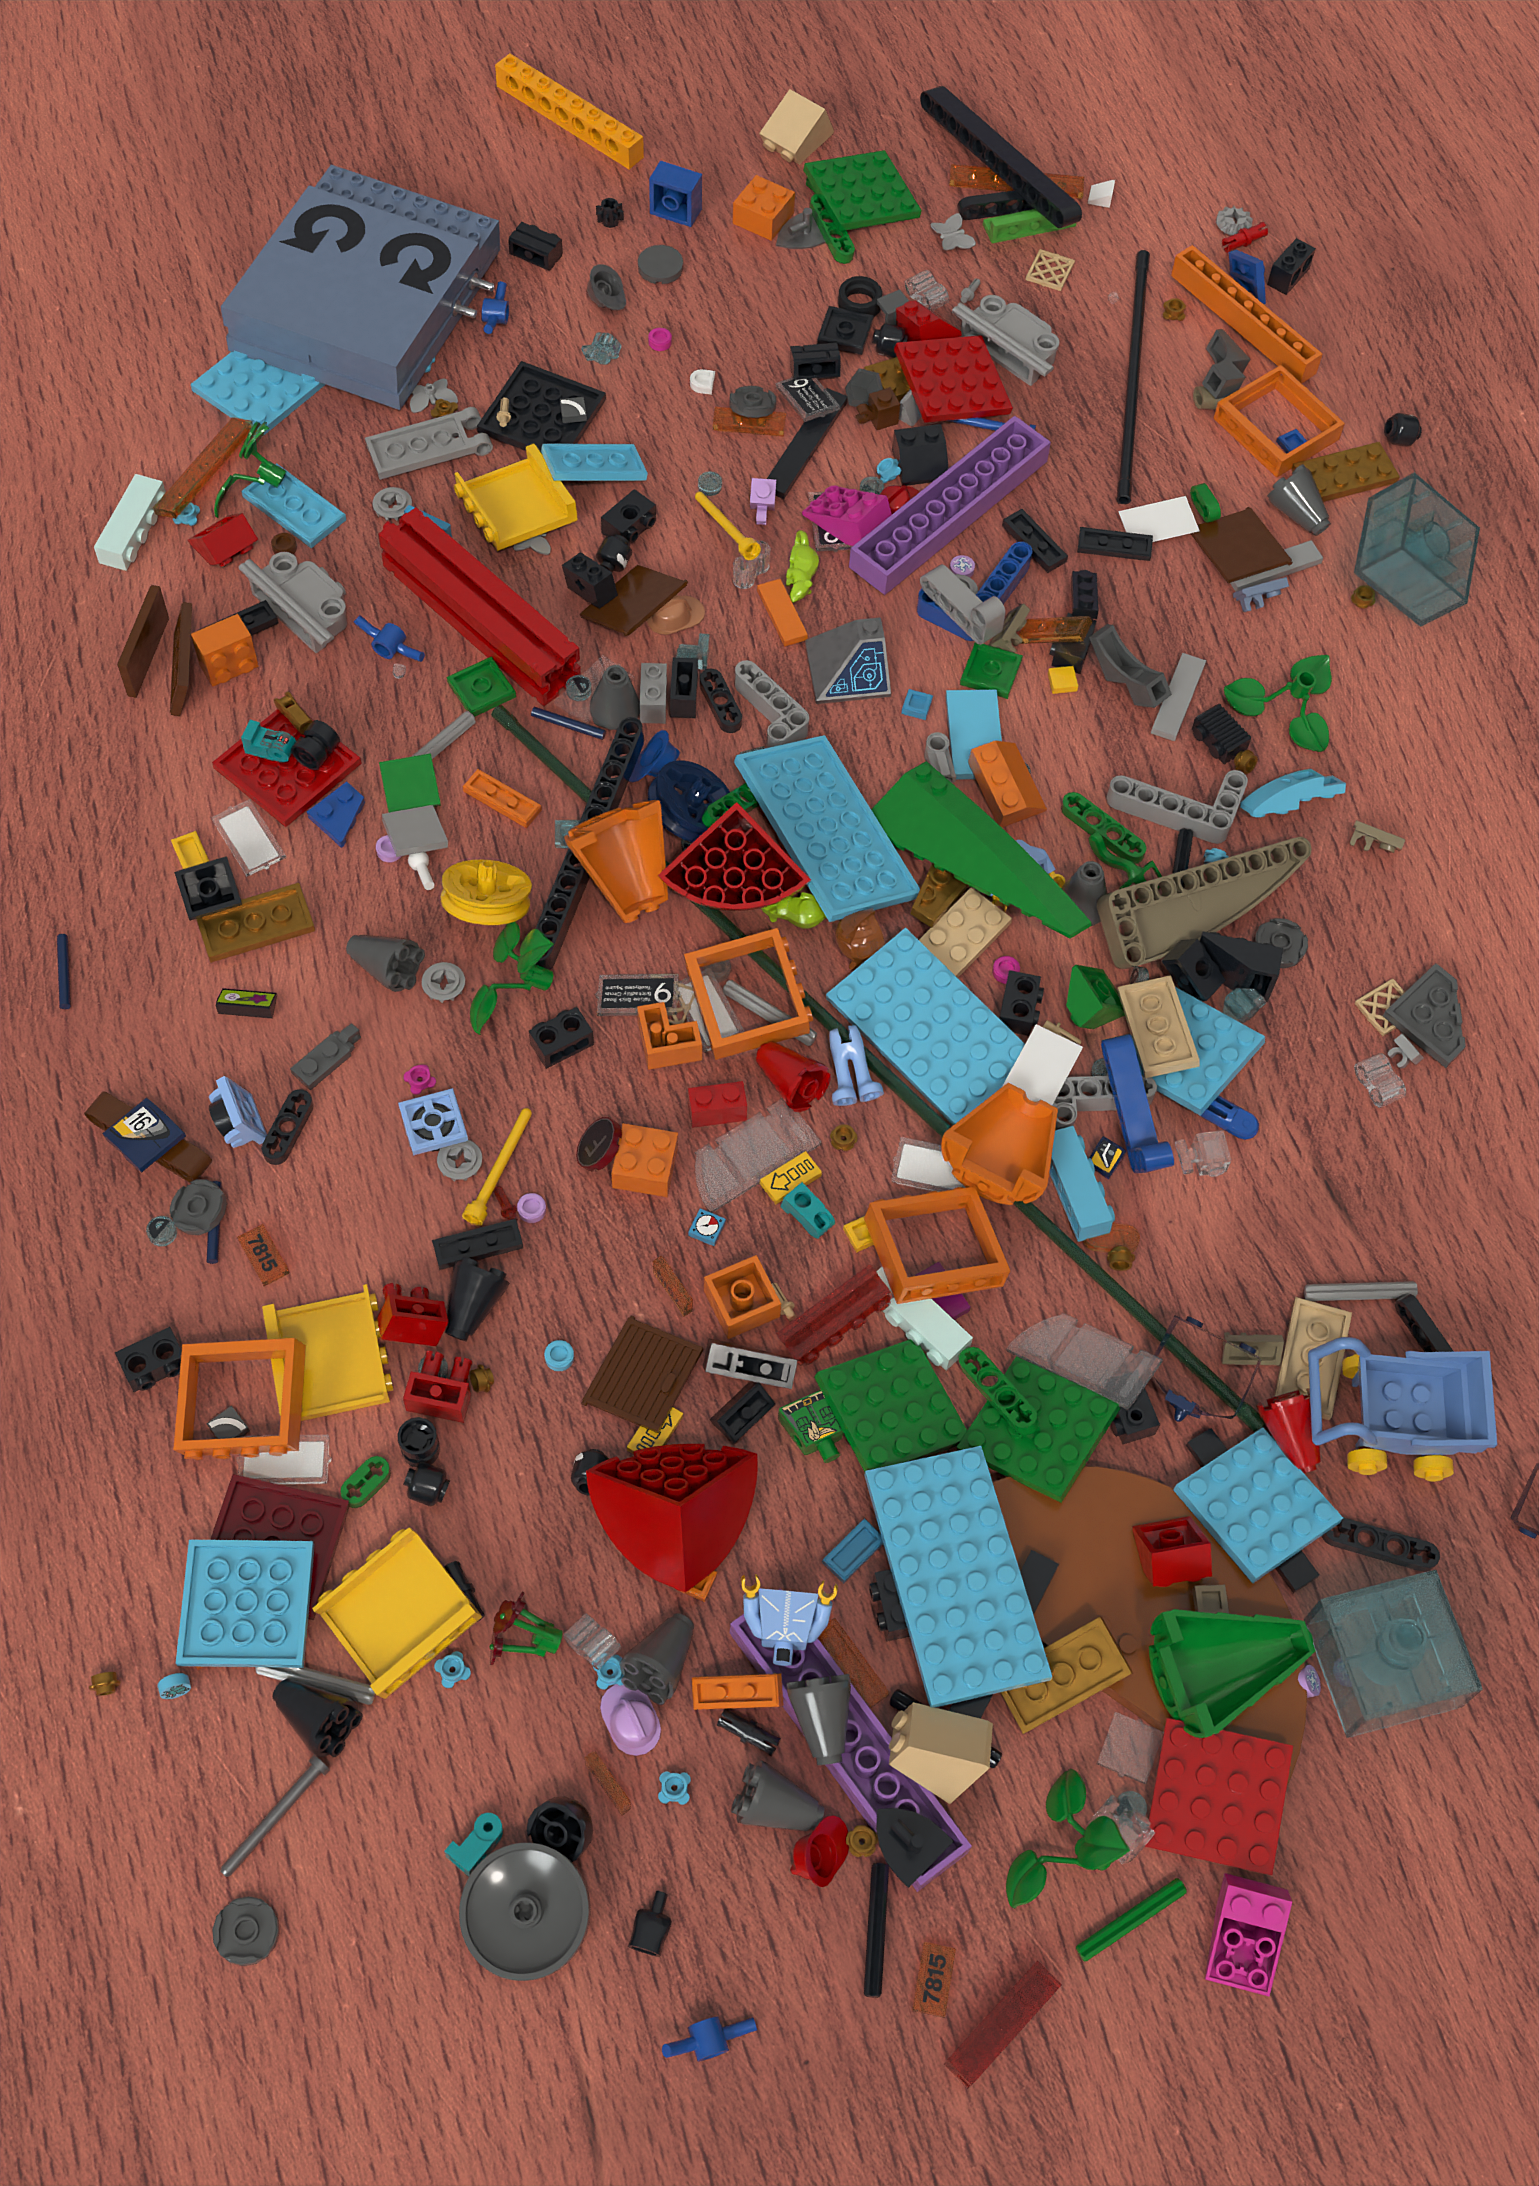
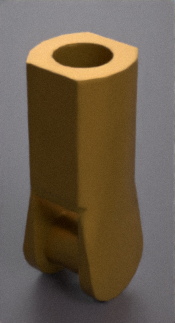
M287 691L284 697L280 699L275 698L273 700L274 704L298 732L304 735L305 730L313 720L300 707L291 693Z

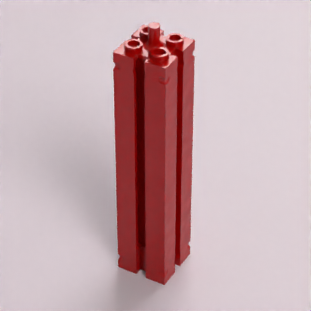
M417 507L403 514L398 526L390 521L383 525V530L378 533L380 547L383 549V553H381L383 566L389 572H393L398 580L487 658L492 657L504 673L529 695L535 697L537 702L543 707L559 696V690L562 688L567 690L574 685L573 678L581 677V666L577 664L580 661L579 647L573 641L570 642L566 635L429 517H425L423 512Z

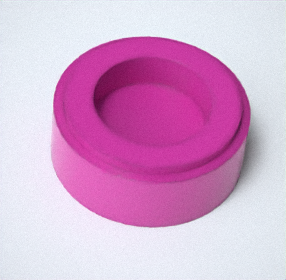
M655 328L648 335V344L653 350L665 351L672 344V335L665 328Z
M999 957L993 965V976L998 982L1006 984L1009 970L1020 972V965L1013 957Z

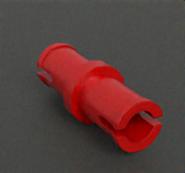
M1260 222L1248 229L1242 228L1232 236L1223 238L1222 247L1228 245V247L1224 248V251L1228 253L1241 246L1247 247L1251 245L1252 241L1267 236L1268 228L1262 230L1266 224Z

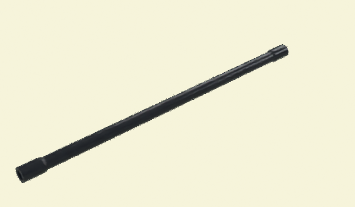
M1146 250L1137 252L1135 265L1136 279L1122 452L1116 498L1119 504L1124 505L1131 502L1132 494L1131 478L1147 273L1150 262V253Z

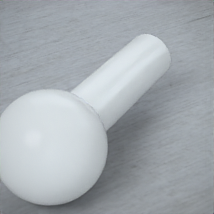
M426 852L410 854L408 857L409 866L418 871L426 890L433 889L435 885L427 868L429 856Z

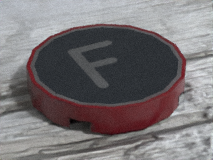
M601 1117L595 1120L586 1129L579 1141L576 1154L578 1164L591 1172H594V1169L601 1170L605 1168L619 1150L620 1145L617 1144L618 1137L622 1138L621 1126L609 1117Z

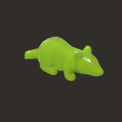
M802 530L796 533L795 545L790 556V567L786 575V586L793 584L789 595L792 603L812 593L810 587L813 585L811 578L817 572L819 566L818 554L809 546L807 533Z
M804 892L801 893L800 897H794L793 895L777 904L761 908L769 916L771 922H776L778 918L785 919L803 929L813 928L827 918L815 897Z

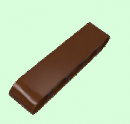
M103 1091L84 1112V1115L94 1125L106 1131L133 1108ZM182 1139L155 1162L190 1183L200 1178L212 1163V1159L203 1150Z

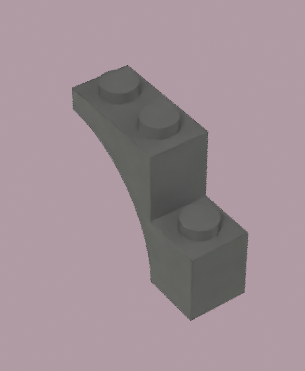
M1218 329L1206 347L1215 364L1211 366L1202 382L1203 386L1215 399L1225 398L1239 390L1246 378L1243 371L1251 360L1223 329Z
M1106 624L1089 637L1106 681L1126 683L1134 705L1155 708L1172 695L1164 673L1155 671L1140 662L1124 645L1114 625Z

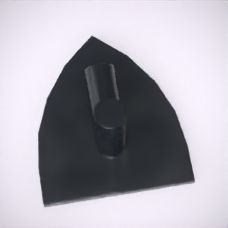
M898 1808L877 1809L876 1830L879 1847L886 1863L894 1874L909 1888L954 1841L934 1822L918 1813Z

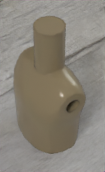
M1204 386L1195 387L1193 392V400L1198 409L1216 410L1217 403L1224 399H1215Z

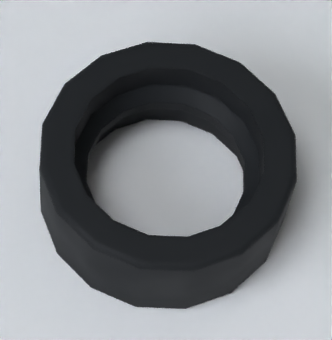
M855 276L846 279L839 289L838 307L874 315L875 317L881 309L877 305V299L882 297V289L875 280L869 277ZM853 294H865L873 300L868 303L859 304L852 302L847 297Z

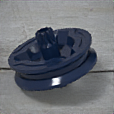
M677 760L664 765L658 776L651 782L648 788V801H660L662 825L668 831L683 840L694 842L708 829L702 821V815L707 807L730 793L723 781L707 768L694 762ZM675 788H678L683 793L680 794Z

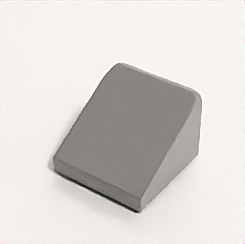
M910 389L900 401L899 420L914 426L922 416Z

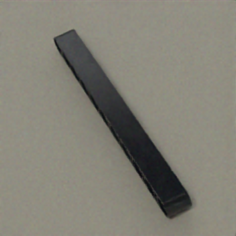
M939 86L921 93L920 102L922 108L1055 227L1063 228L1081 221V207L1072 197L946 87Z
M628 717L619 724L579 824L619 807L645 741L643 726L639 719ZM609 797L607 800H601L602 798ZM568 848L536 926V929L542 931L546 938L554 944L545 953L547 955L540 958L536 965L549 970L553 968L590 878L582 865L574 866L580 862L570 848ZM570 885L574 886L571 889H564L565 887ZM559 908H565V910L561 912H555V910ZM548 931H556L554 934L546 935Z

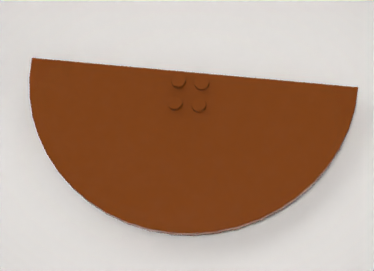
M1084 1466L1061 1503L1017 1482L1011 1477L993 1482L1019 1570L1021 1571L1031 1550L1059 1564L1034 1614L1043 1647L1045 1648L1102 1616L1133 1672L1103 1689L1102 1692L1161 1733H1164L1166 1718H1173L1166 1709L1157 1690L1149 1657V1646L1154 1645L1155 1636H1152L1150 1630L1153 1621L1160 1613L1173 1609L1195 1611L1192 1591L1194 1586L1225 1585L1229 1614L1250 1617L1258 1614L1292 1619L1283 1596L1271 1575L1267 1573L1255 1583H1252L1173 1491V1488L1126 1471ZM1191 1516L1211 1543L1212 1577L1202 1578L1196 1582L1183 1581L1173 1583L1168 1587H1153L1143 1572L1132 1526ZM1304 1663L1281 1684L1273 1686L1253 1706L1247 1707L1222 1729L1293 1745L1288 1783L1300 1754L1306 1722L1307 1690L1298 1681V1675L1305 1667Z

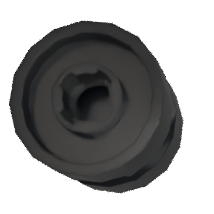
M314 720L305 730L304 737L300 736L292 746L291 752L303 766L311 770H318L327 759V755L331 754L338 746L340 737L328 724Z
M421 1417L405 1421L397 1434L398 1444L405 1462L412 1467H417L421 1462L433 1464L440 1453V1443L434 1425L429 1420Z

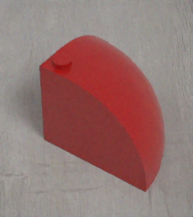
M737 802L658 875L668 887L692 902L728 911H748L777 904L801 891L811 882V879Z
M670 1444L633 1451V1457L619 1460L616 1456L586 1470L587 1485L594 1510L603 1529L616 1548L630 1563L647 1576L686 1593L709 1576L723 1562L739 1538L748 1518L755 1494L758 1455L751 1451L730 1446H722L721 1450L705 1449V1444Z

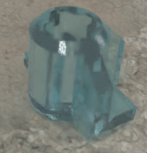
M598 332L592 344L582 346L581 350L587 361L594 360L599 364L606 365L610 363L611 359H618L622 346L612 334Z
M1236 988L1225 997L1223 1013L1240 1023H1245L1266 1004V1001L1255 989Z

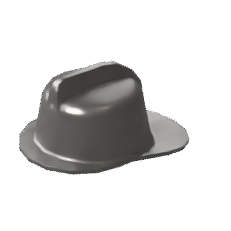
M595 265L590 271V280L587 285L589 297L598 307L603 308L606 306L612 310L624 309L626 297L620 276L607 265Z

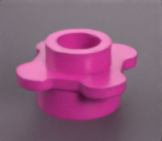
M427 1065L414 1066L404 1074V1081L410 1084L411 1093L415 1095L420 1094L422 1090L428 1087L433 1088L436 1085V1079L431 1077Z

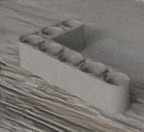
M1229 771L1224 777L1214 806H1210L1120 775L1111 780L1106 801L1110 807L1177 831H1180L1182 828L1191 829L1194 837L1219 844L1224 842L1229 834L1248 779L1241 771Z

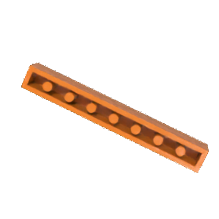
M1191 245L1175 256L1171 276L1277 366L1282 365L1301 384L1317 374L1323 354L1196 247Z

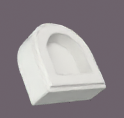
M703 369L694 371L690 376V387L697 393L712 395L715 371Z

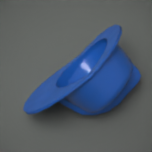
M666 730L657 732L641 752L629 782L639 781L646 775L657 777L664 765L677 760L680 752L669 742V734Z

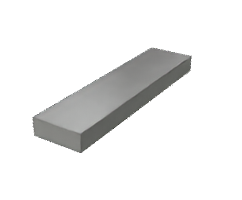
M1312 540L1284 549L1292 559V565L1289 566L1287 564L1231 582L1230 584L1236 592L1321 564L1323 557Z
M1182 653L1169 685L1172 695L1162 702L1151 734L1172 741L1176 740L1205 667L1206 660Z

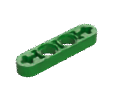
M817 194L813 195L809 208L812 209V216L833 258L842 264L850 263L855 252L852 240L846 230L838 231L834 222L823 221V219H832ZM836 234L841 236V238H834L831 235Z
M747 783L707 807L702 815V821L706 827L709 828L729 810L725 805L732 807L737 802L747 813L760 806Z
M1071 792L1064 796L1061 805V811L1064 816L1090 835L1094 832L1099 833L1104 840L1105 846L1120 858L1127 859L1135 864L1140 863L1144 859L1146 844L1142 839L1083 795ZM1076 803V804L1078 805V807H1077V806H1073L1072 808L1069 807V804H1070V805H1074V804ZM1095 816L1100 820V823L1092 825L1086 818ZM1110 831L1117 832L1120 838L1112 840L1107 836V833ZM1135 848L1138 849V852L1134 851L1133 853H1131L1129 851L1134 850Z
M976 1347L964 1349L959 1355V1364L964 1375L1015 1432L1020 1435L1034 1433L1039 1426V1419L1035 1408L981 1349ZM968 1360L978 1361L980 1370L977 1371L975 1365L971 1362L968 1363ZM995 1376L998 1378L997 1382L992 1386L982 1384L985 1377ZM1005 1395L1015 1397V1401L1010 1405L1005 1406L999 1403L1000 1399ZM1020 1410L1021 1415L1025 1419L1030 1418V1422H1020L1019 1415L1017 1412Z

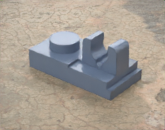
M1287 577L1241 589L1232 594L1233 598L1236 597L1237 601L1240 600L1243 612L1251 611V601L1255 603L1256 609L1262 608L1264 606L1262 595L1266 594L1267 598L1281 595V589L1289 587Z

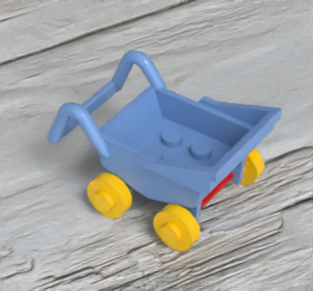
M1341 1337L1313 1348L1308 1352L1312 1442L1319 1446L1345 1435H1358L1360 1439L1355 1444L1356 1450L1347 1454L1348 1469L1359 1472L1362 1475H1373L1387 1468V1454L1384 1451L1406 1455H1422V1457L1416 1458L1413 1461L1414 1475L1427 1481H1441L1443 1478L1454 1474L1453 1460L1443 1455H1454L1458 1452L1476 1454L1477 1452L1482 1453L1487 1448H1495L1497 1446L1490 1351L1405 1352V1358L1373 1355L1361 1340L1353 1337ZM1339 1350H1354L1357 1354L1347 1357L1342 1361V1371L1345 1377L1352 1379L1353 1387L1359 1385L1361 1424L1353 1422L1342 1423L1322 1431L1319 1359Z

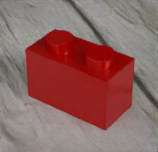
M743 1081L688 1088V1108L691 1127L747 1121V1100Z

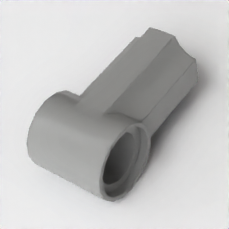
M940 732L930 734L926 740L925 761L951 783L956 782V774L949 752L948 737Z

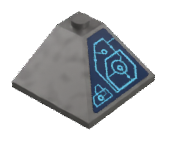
M881 618L854 620L805 640L816 704L891 697L886 643Z

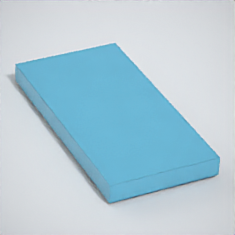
M542 444L541 452L554 481H638L647 479L648 473L634 444Z
M288 471L278 488L266 481L264 485L252 482L241 491L243 498L310 548H313L346 521V514Z
M946 690L950 752L956 779H975L968 764L971 749L995 740L1002 741L997 690Z

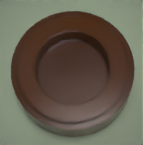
M279 533L271 540L274 554L279 552L295 554L297 551L296 539L292 534Z

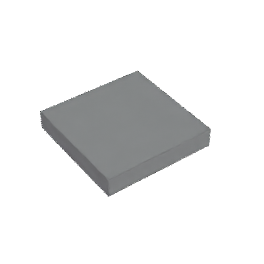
M433 805L382 814V822L396 857L448 848L447 837Z

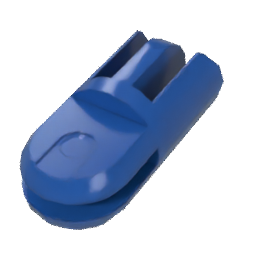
M1220 1095L1200 1116L1244 1140L1253 1138L1259 1130L1258 1119L1252 1113Z

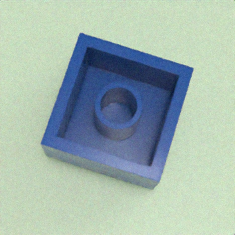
M660 161L649 178L650 214L692 227L702 210V174Z

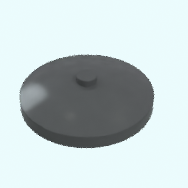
M536 1843L511 1844L494 1851L484 1858L469 1876L463 1889L459 1906L461 1933L472 1956L491 1973L516 1981L540 1979L564 1967L575 1956L584 1942L591 1916L588 1888L578 1868L559 1851Z

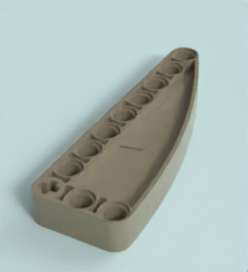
M1296 837L1102 895L1097 901V910L1115 966L1120 969H1129L1165 957L1180 940L1197 938L1200 940L1202 931L1217 932L1254 908L1284 883L1311 855L1310 842L1304 837ZM1248 860L1251 861L1252 868L1249 866ZM1226 866L1229 868L1230 874L1227 873ZM1203 873L1206 874V876H1207V881H1205V879H1204V877H1203ZM1181 879L1183 880V882H1184V884H1185V887H1184V888H1183L1182 885H1181V882H1180ZM1158 886L1162 890V895L1158 892ZM1135 892L1139 896V903L1135 899ZM1119 925L1124 929L1123 935L1119 931ZM1127 950L1131 954V961L1127 958Z

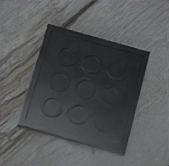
M521 361L478 423L477 432L486 433L491 438L525 451L526 446L535 444L540 452L542 444H577L604 404L606 393ZM584 397L587 421L563 423L560 399ZM502 398L509 399L508 412L511 414V420L505 427L500 426V422L496 417L500 411Z

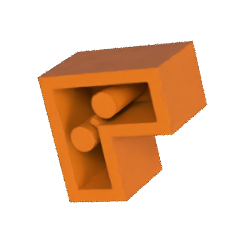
M664 1002L637 1006L638 1026L648 1070L702 1060V1041L697 1021L669 1025Z

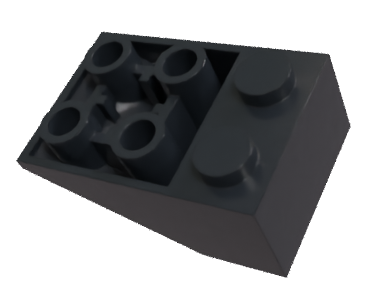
M1202 931L1199 941L1203 943L1206 952L1213 962L1219 966L1221 974L1226 979L1223 984L1241 997L1268 1002L1279 977L1283 948L1276 947L1270 943L1262 944L1248 941L1245 938H1233L1216 932Z

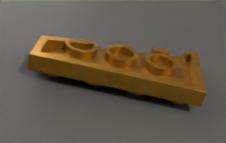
M932 863L910 914L933 928L969 885L954 878L953 873L946 870L942 872L935 868L934 863Z

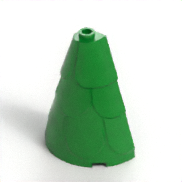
M1173 1609L1160 1613L1153 1621L1150 1630L1152 1636H1155L1154 1645L1149 1646V1657L1159 1695L1171 1717L1175 1720L1180 1719L1186 1725L1184 1726V1731L1197 1738L1218 1734L1247 1707L1253 1706L1273 1686L1281 1684L1316 1652L1312 1634L1307 1629L1305 1621L1258 1614L1250 1617L1222 1612L1214 1614Z

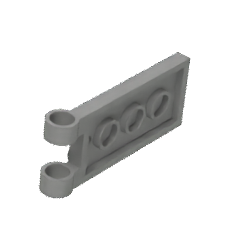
M468 407L460 412L365 438L367 449L380 480L473 453L478 456H484L493 449L491 440L486 433H479L474 437L467 438L463 427L468 430L476 429L481 420V416L475 407Z

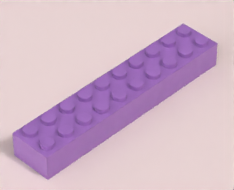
M1016 416L1012 417L851 547L849 568L886 595L1043 466L1048 460L1051 442Z
M743 1614L730 1623L729 1634L759 1674L781 1673L784 1704L782 1707L803 1734L788 1697L786 1683L805 1680L806 1684V1680L843 1675L844 1673L818 1638L815 1642L807 1643L806 1650H793L792 1665L780 1666L774 1664V1648L761 1645V1639L753 1635ZM851 1684L845 1753L841 1754L843 1762L826 1764L825 1766L876 1835L877 1809L898 1808L913 1811L930 1819L954 1841L912 1884L918 1892L967 1855L972 1846L932 1792L889 1765V1744L892 1738Z

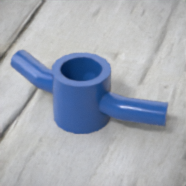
M498 282L495 299L484 298L482 321L487 322L484 326L486 334H491L496 324L507 325L509 301L504 300L507 287L505 282Z
M361 615L354 620L358 627L374 638L371 643L372 648L381 657L391 659L398 652L408 658L420 662L423 661L425 653L403 644L406 640V635L397 625L386 623L379 630Z
M718 2016L702 2020L688 2027L689 2038L664 2044L662 2046V2054L664 2057L669 2058L694 2051L698 2062L714 2058L729 2051L727 2040L757 2031L755 2020L752 2017L722 2027Z

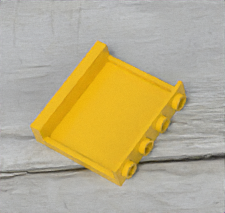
M535 444L526 446L527 459L464 482L458 472L455 473L456 484L453 486L457 497L463 499L467 512H472L477 527H482L487 542H492L497 551L578 520L575 500L561 481L553 480L545 459Z
M367 1284L363 1285V1293L277 1311L274 1304L262 1306L267 1339L296 1338L306 1345L301 1421L390 1402L388 1392L394 1391L391 1374H385L383 1367L384 1364H389L385 1346L380 1347L379 1326L378 1321H375L373 1311L379 1310L376 1294L369 1293ZM285 1358L271 1359L280 1416Z
M410 1527L396 1532L391 1537L390 1544L382 1550L378 1549L371 1553L366 1559V1564L358 1570L354 1569L347 1573L342 1579L343 1583L335 1590H328L323 1593L317 1600L318 1604L312 1608L315 1613L321 1615L372 1683L370 1687L375 1694L384 1699L390 1696L482 1618V1615L420 1535Z

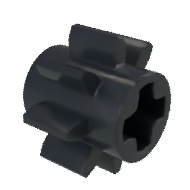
M613 198L602 200L601 206H596L597 222H602L608 228L618 226L619 220H624L622 203L618 204L617 200Z

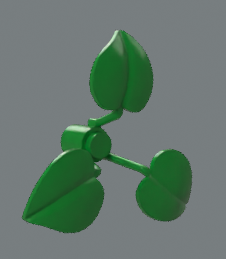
M256 421L253 424L239 454V458L242 459L244 456L247 460L252 454L262 462L257 470L260 478L236 473L233 476L230 475L217 493L214 505L215 517L218 518L220 501L236 480H248L258 482L261 485H264L266 481L278 488L284 479L287 471L266 460L257 452L258 442L264 436V432L269 429L266 421L262 424Z
M1329 655L1311 656L1296 662L1290 671V677L1293 682H1288L1286 686L1268 697H1264L1265 689L1262 684L1252 678H1241L1224 687V694L1230 706L1238 713L1251 717L1263 713L1265 708L1264 702L1267 703L1283 692L1290 690L1294 698L1303 699L1300 710L1301 717L1294 718L1289 724L1288 730L1291 739L1298 746L1308 750L1322 752L1327 748L1329 744V729L1326 721L1318 713L1306 715L1305 709L1310 698L1309 693L1314 695L1323 694L1331 686L1332 676Z
M514 921L506 924L497 937L493 948L494 960L498 963H503L509 955L518 961L517 971L520 973V978L524 983H493L490 987L483 985L478 990L470 1007V1022L477 1034L481 1035L482 1027L494 1011L497 1003L496 989H526L529 991L533 986L546 991L551 986L554 977L553 971L536 965L538 960L554 945L552 941L546 938L542 931L533 929L527 934L520 947L521 956L516 955L513 951L520 939V928L517 922Z
M1074 1769L1065 1771L1053 1784L1046 1799V1811L1051 1820L1055 1822H1062L1067 1818V1821L1083 1836L1075 1845L1077 1858L1045 1855L1038 1858L1037 1854L1032 1850L1021 1853L1012 1863L1006 1881L1008 1902L1014 1909L1033 1901L1042 1892L1047 1878L1044 1863L1076 1864L1087 1870L1097 1869L1103 1871L1112 1862L1130 1851L1113 1819L1107 1816L1097 1817L1087 1826L1086 1830L1075 1821L1073 1814L1080 1812L1085 1805L1086 1787L1081 1775Z

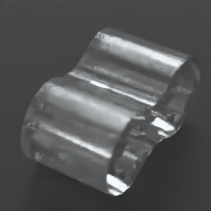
M924 270L905 280V288L908 295L932 311L949 303V294L946 288L936 282L930 271Z
M756 541L760 545L761 551L755 559L746 560L743 556H739L734 560L733 583L736 587L740 589L750 588L759 574L768 571L770 568L771 548L767 542Z
M1378 1053L1355 1064L1356 1077L1365 1086L1372 1102L1378 1108H1382L1406 1096V1088L1403 1081L1395 1074L1388 1058L1383 1053Z
M586 1613L563 1634V1638L569 1646L597 1670L621 1649L615 1637Z

